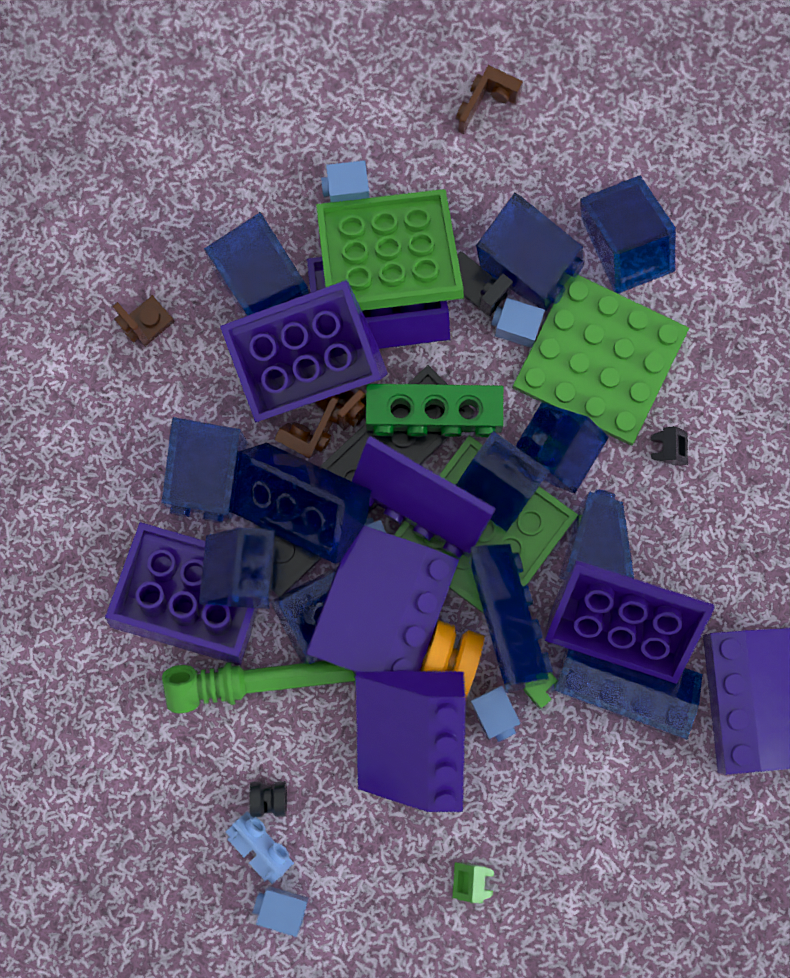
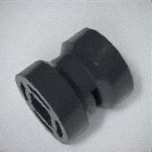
M275 781L272 785H264L262 782H251L249 792L250 816L262 817L265 813H272L275 817H286V781Z

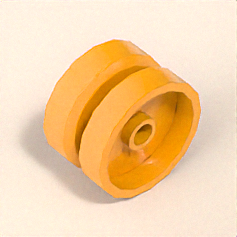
M438 620L420 671H464L465 697L467 698L480 661L485 635L467 630L461 635L455 649L453 648L456 638L455 625Z

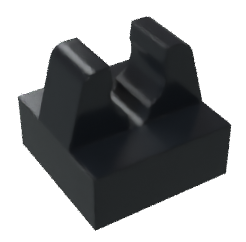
M673 426L663 427V431L651 435V441L663 443V450L660 453H652L651 459L675 466L688 465V432Z

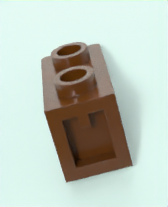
M488 65L483 75L477 74L470 89V92L473 94L469 102L463 101L456 115V119L459 120L458 132L465 133L486 91L490 92L491 97L500 103L506 104L510 102L516 104L521 95L523 81Z
M153 295L130 314L118 302L112 306L118 314L114 320L121 327V330L133 343L139 340L144 346H147L175 322Z
M361 389L355 394L351 390L343 392L346 396L342 402L344 406L337 413L339 421L337 425L344 431L349 425L355 428L366 416L364 411L366 408V394ZM332 396L315 402V405L325 412Z
M340 393L332 396L314 435L310 434L311 430L306 426L293 422L292 424L287 423L280 427L274 440L309 459L317 454L318 451L323 453L332 435L328 434V431L333 422L335 424L339 422L337 413L344 406L342 402L346 395Z

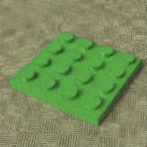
M446 189L316 204L325 286L329 287L348 280L362 311L464 298Z
M570 271L512 388L632 446L685 339L689 327Z
M469 435L439 476L494 507L495 511L469 558L462 554L459 559L449 589L498 624L578 514ZM406 521L402 523L394 536L452 556L442 549L444 543L433 537L431 541L421 538L413 532L414 526Z

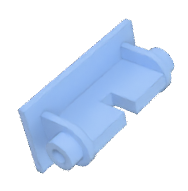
M248 811L226 831V834L229 836L227 840L243 857L252 850L257 854L249 864L264 881L268 879L273 884L294 864L289 858L287 849L280 843H276L267 834L261 820L251 817Z

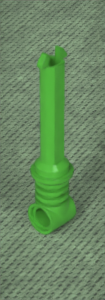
M326 661L246 670L242 669L239 665L232 666L231 662H227L223 667L218 668V672H215V668H210V673H207L206 669H201V674H198V671L191 666L177 665L168 668L162 675L166 706L173 713L191 712L201 704V700H204V704H207L209 699L216 703L218 698H221L222 702L226 701L230 705H235V700H242L246 694L346 682H354L356 685V674L353 671Z

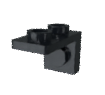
M459 252L457 256L464 297L490 317L495 312L497 306H500L510 295L513 281L504 273L496 280L465 253Z

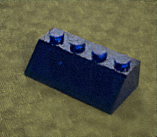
M266 442L239 451L232 513L337 564L341 562L367 521L371 490Z
M510 544L471 547L469 563L506 694L547 683L549 680L548 673H552L553 669L548 653H542L538 640L543 639L542 630L538 618L532 619L528 606L533 605L529 586H522L519 573L524 571L519 553H513Z
M566 648L555 677L557 682L553 684L551 692L675 738L688 740L699 708L703 674L685 668L676 684Z

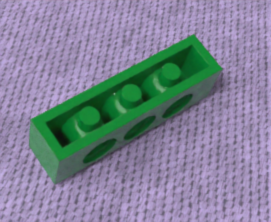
M367 384L366 429L367 431H373V435L391 436L393 431H407L408 436L414 437L427 436V432H441V436L459 437L461 432H475V436L481 438L495 437V433H501L503 428L504 386ZM398 404H403L410 409V413L405 418H396L391 413L392 408ZM430 405H438L443 409L444 414L440 418L432 419L426 415L425 409ZM465 405H470L477 410L478 415L473 419H465L460 415L459 409Z

